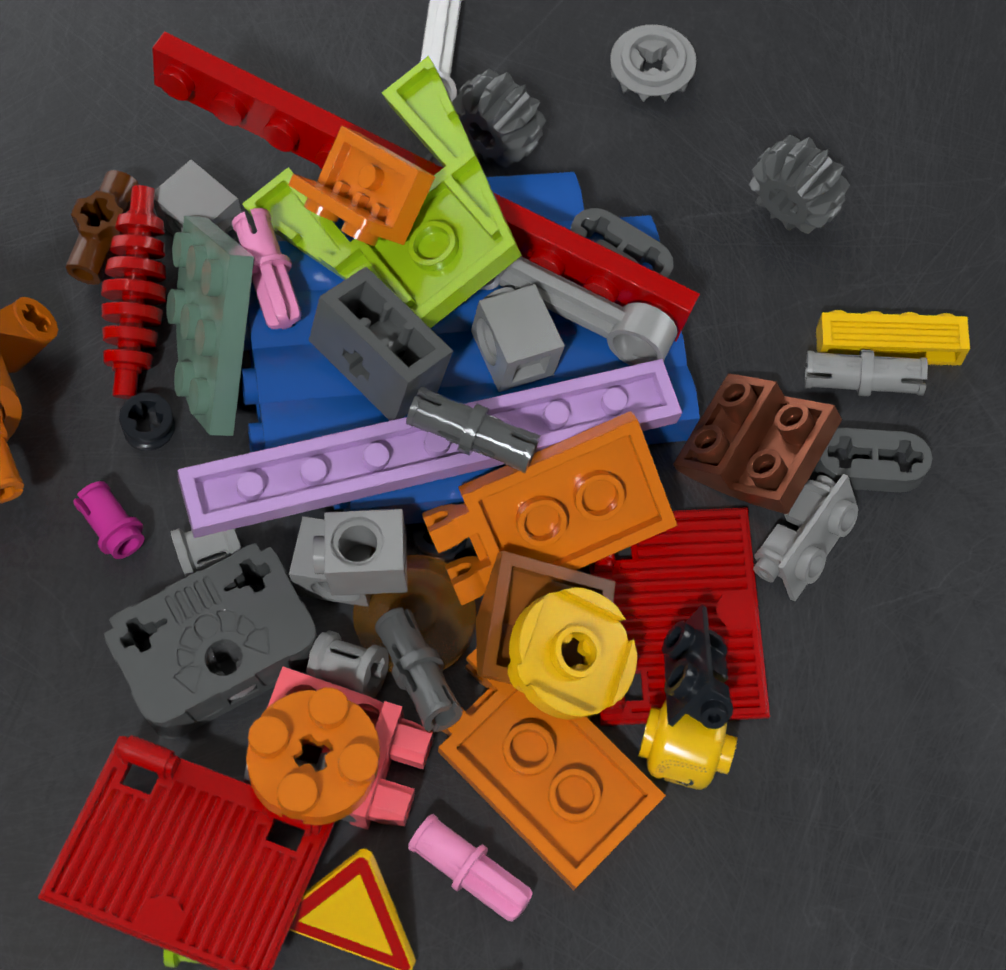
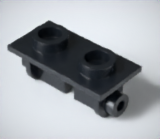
M701 605L686 622L679 621L670 629L662 646L665 664L664 691L667 703V723L672 727L687 714L707 728L718 729L723 727L733 714V703L730 698L729 686L724 684L728 679L726 662L727 644L720 635L709 629L707 607Z

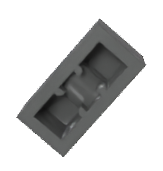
M364 267L319 297L309 341L389 421L401 419L408 414L415 395L417 396L421 386L438 393L453 350L367 267Z

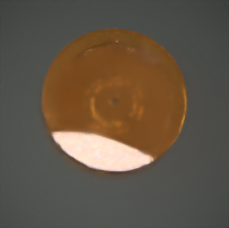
M407 555L408 592L371 594L368 607L354 604V627L361 647L367 649L372 645L385 647L375 630L376 622L383 614L392 609L403 608L405 611L408 608L412 613H417L414 617L420 632L428 646L438 651L444 662L443 670H445L464 654L472 641L476 628L475 600L461 605L445 568V564L448 563L425 555ZM389 655L388 672L392 673L394 664Z

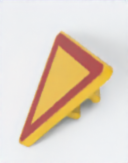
M360 849L305 892L289 929L290 931L395 970L413 969L416 959L374 854L371 851Z

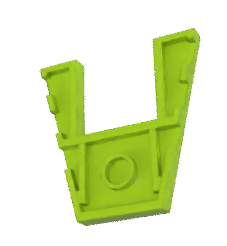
M427 56L382 92V95L393 111L444 167L434 175L436 177L404 245L379 237L375 246L357 239L349 242L333 221L323 218L304 207L308 197L288 185L294 174L289 167L242 203V205L251 216L250 209H267L271 215V223L275 234L344 280L367 267L429 328H432L522 255L443 81L432 60Z

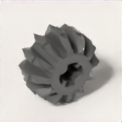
M487 69L481 75H477L472 81L468 80L458 90L456 98L452 101L474 151L476 150L482 154L485 162L489 164L496 161L499 165L507 168L513 162H519L538 145L537 141L543 136L542 127L546 123V119L537 110L540 103L539 100L530 97L526 92V84L519 86L514 83L511 75L507 72L499 75L497 72Z
M789 135L783 141L776 142L772 148L768 147L757 159V164L752 169L754 176L749 186L752 191L759 195L756 204L767 208L770 212V219L777 218L781 220L789 231L797 227L801 232L809 234L815 228H822L826 222H831L841 210L840 206L846 200L845 193L850 184L841 175L844 166L841 163L833 162L828 156L829 149L822 151L816 148L810 137L800 141L797 137Z

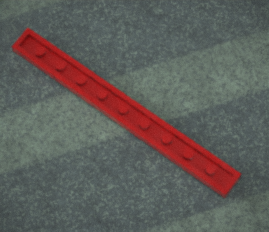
M165 31L152 47L154 85L162 88L169 96L180 101L186 100L213 113L223 123L230 126H239L266 139L274 148L283 152H292L318 165L321 169H323L341 126L361 133L432 175L443 169L439 165ZM494 193L521 252V257L622 307L630 303H645L660 309L675 323L677 336L674 341H677L700 293Z

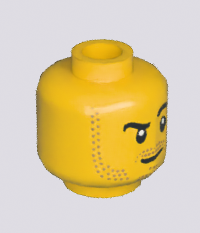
M665 701L661 709L651 707L638 756L647 758V768L653 777L696 790H702L712 782L715 772L726 775L729 773L735 753L737 737L726 734L727 722L721 728L710 729L687 714L672 727L667 723V703Z

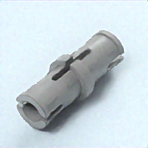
M864 349L860 350L859 355L807 351L805 388L857 390L858 396L870 397L871 391L913 393L922 396L925 394L926 383H923V379L927 380V358L874 356L873 350Z

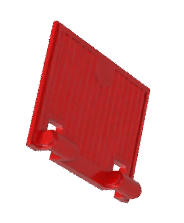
M748 508L672 511L678 526L630 546L631 559L615 560L614 553L589 564L590 575L616 581L613 603L619 608L626 619L621 621V624L626 630L628 641L634 639L637 651L635 674H640L642 700L625 701L624 695L613 706L602 710L599 713L600 726L646 724L651 707L662 708L663 703L666 701V693L664 691L665 664L664 653L662 652L663 642L670 629L677 622H686L701 605L707 607L709 629L720 635L727 644L726 662L728 679L724 684L729 686L730 698L733 703V714L729 720L770 718Z
M134 735L129 737L119 736L37 898L216 970H272L335 822L311 825L303 824V820L291 819L284 814L281 817L268 810L255 794L252 785L181 759L175 755V751ZM133 764L158 774V779L150 795L123 785ZM276 820L304 830V835L297 851L268 841Z

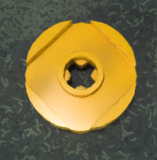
M575 587L539 597L523 610L515 622L509 643L510 663L507 671L511 684L515 689L523 692L535 707L548 715L561 719L571 720L598 714L605 708L613 706L624 697L630 688L637 665V651L634 639L628 641L626 630L621 624V621L626 619L612 601L589 589ZM573 637L579 641L577 651L585 656L584 665L576 664L570 668L564 661L561 647L569 643Z

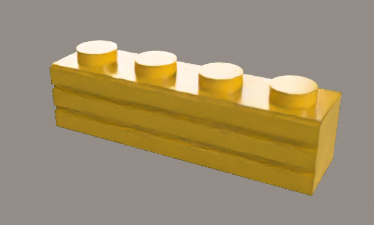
M833 310L828 313L822 312L816 328L817 353L859 355L860 350L864 349L873 350L874 356L916 359L924 357L927 358L929 365H962L970 350L968 317L955 316L950 313L930 316L919 315L914 312L895 315L883 314L878 311L859 314Z

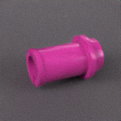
M97 481L79 491L77 494L79 498L73 501L74 506L82 513L98 535V547L101 552L111 554L115 559H123L141 547L144 542L142 534L143 524L138 518L129 517L112 494L106 482Z

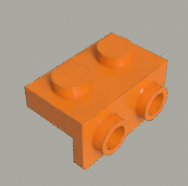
M341 126L317 182L293 174L288 185L308 197L304 207L309 211L334 222H338L339 217L345 222L341 230L347 235L372 246L376 245L379 237L404 245L436 176L361 133Z

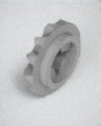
M662 25L638 26L625 32L615 42L610 58L611 76L618 79L623 93L629 91L636 92L643 102L649 96H660L666 102L671 93L676 91L684 92L688 82L694 77L696 54L689 40L672 28ZM644 59L650 63L663 59L662 70L651 68L648 71H643Z

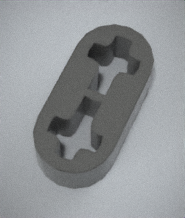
M589 208L575 216L570 228L571 231L585 238L591 237L595 232L601 234L604 237L603 240L600 239L596 243L640 265L646 262L653 267V271L667 278L670 277L674 267L673 257L669 250L659 241L603 209Z
M839 428L834 433L818 461L815 471L818 476H827L835 483L845 474L849 477L852 489L901 493L909 492L919 487L931 468L933 458L930 447L916 434L899 431ZM836 448L846 449L847 458L852 459L849 468L839 467L838 458L833 457ZM896 452L905 453L906 462L913 464L908 473L901 472L898 462L892 461Z

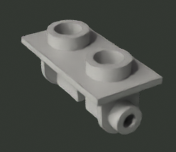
M843 474L837 483L824 475H819L816 480H808L789 514H784L786 521L800 528L794 531L777 524L754 556L757 561L753 567L754 572L768 582H774L777 576L782 578L789 598L792 601L797 600L807 584H812L819 578L824 569L826 557L838 539L847 536L855 525L859 509L847 475Z

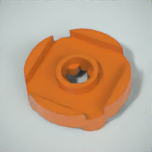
M325 687L317 691L306 690L292 693L270 705L262 713L261 717L253 722L249 729L246 761L250 783L258 799L271 812L281 817L284 814L291 819L303 820V824H328L338 821L358 809L371 791V785L377 777L379 764V738L369 716L357 704L349 701L343 692L335 688ZM314 742L317 746L325 745L330 749V752L325 755L326 767L323 770L315 771L310 763L298 766L295 759L302 754L303 745Z

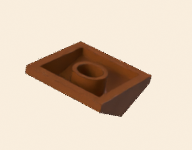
M506 551L499 552L476 617L477 676L511 684L507 672L510 663L509 643L511 633L520 614L533 601L549 593L578 587L595 591L613 602L616 581ZM573 637L569 643L561 647V654L564 657L565 663L570 668L573 665H584L585 656L577 651L579 641Z

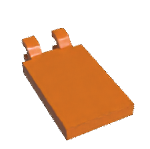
M632 411L534 453L526 473L506 465L458 486L464 500L462 504L441 505L421 513L438 554L458 545L466 538H470L477 556L463 557L445 564L461 605L467 604L485 593L497 554L501 551L576 571L678 526L642 429Z
M476 648L467 657L466 660L469 663L465 666V669L488 690L466 711L463 709L461 718L453 726L442 730L449 737L438 747V753L574 891L666 795L587 717L570 720L548 715L535 707L525 694L515 689L513 685L477 676Z

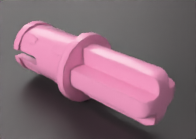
M263 208L250 209L257 229L255 234H253L245 212L238 214L232 220V226L237 234L240 245L254 256L251 283H253L266 325L270 329L282 328L285 330L293 327V324L301 320L302 315L288 274L292 268V263L287 255L281 253L271 223L270 212Z
M434 814L425 819L409 842L408 849L419 854L453 880L452 888L458 892L464 888L507 921H514L518 918L531 899L532 891L527 885L486 856L487 847L483 844L478 848L474 847L440 822Z

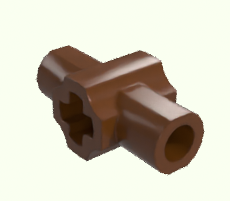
M117 170L108 171L99 190H96L86 198H78L72 209L71 216L79 236L65 268L70 276L80 282L91 285L101 283L105 274L107 260L112 257H119V255L110 251L112 238L125 234L115 229L117 216L130 210L132 186L139 185L138 181L129 174Z

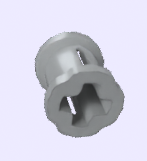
M180 528L171 531L172 540L185 577L197 571H202L242 549L236 528L198 538L193 537L192 531L184 533Z
M328 630L327 632H322L315 640L309 654L306 672L309 676L375 698L386 678L389 654L385 647L379 645H372L367 649L342 641L339 633Z

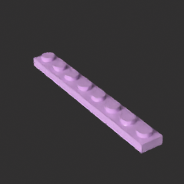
M662 359L465 404L472 408L476 404L489 408V415L518 428L520 427L541 435L535 453L629 411H632L638 419L642 431L675 424L682 415V410ZM407 417L178 469V480L193 537L198 538L491 468L505 463L474 451L470 456L457 450L459 445L433 433L407 425Z

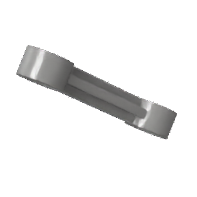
M523 257L518 258L481 288L483 290H491L500 285L517 290L536 284L548 310L607 338L608 346L614 355L631 366L662 359L664 362L677 336L675 323L660 309L645 303H630L622 307Z

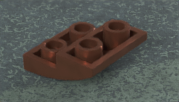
M728 373L673 465L678 472L714 490L756 506L789 514L840 425L842 418L835 405L784 396L776 381Z

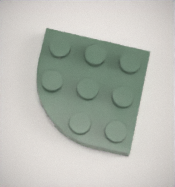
M184 216L183 232H176L172 246L173 264L175 267H179L177 289L169 291L166 308L169 324H176L178 362L174 375L175 392L178 397H186L191 414L195 416L209 435L233 436L254 256L207 217Z

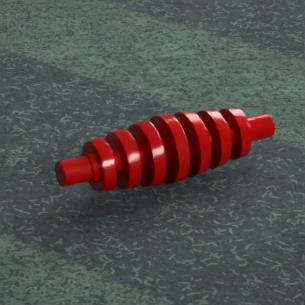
M144 185L132 186L130 210L117 216L115 229L125 234L112 238L110 251L119 255V257L109 258L105 268V273L116 279L104 280L101 290L103 297L116 301L102 304V318L119 324L102 328L103 341L117 346V349L103 351V361L105 365L112 367V371H115L113 397L130 399L132 396L137 395L138 374H141L142 370L151 369L153 355L141 352V348L155 347L158 333L143 327L161 324L163 311L150 305L165 303L167 289L164 286L155 283L166 280V266L155 261L165 257V243L152 238L164 235V221L153 213L155 189Z

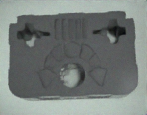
M257 543L245 546L222 561L187 576L166 587L164 591L133 607L129 606L116 613L109 619L113 628L104 633L105 642L114 660L122 670L140 712L155 732L165 739L182 737L274 688L282 666L301 673L306 671L311 648L318 638L314 621L305 604L301 602L278 555L271 547L260 551ZM259 579L265 588L254 593L249 584ZM149 637L152 647L147 651L140 652L141 649L138 642L143 638ZM232 659L236 663L237 670L232 674L225 675L221 671L220 664L225 660Z

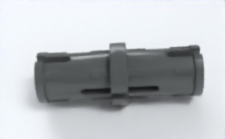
M423 386L419 388L417 396L415 395L406 419V424L433 433L459 445L457 450L470 456L474 451L503 462L505 465L523 473H526L541 437L537 433L518 428L489 415V408L476 404L472 408L443 397L441 394L428 390V388Z
M396 608L386 612L376 622L375 630L394 664L392 675L400 689L406 690L410 695L426 731L430 732L433 729L434 732H439L453 726L461 718L463 709L445 680V676L442 673L444 662L438 651L428 646L410 609L407 608L404 611L403 608Z

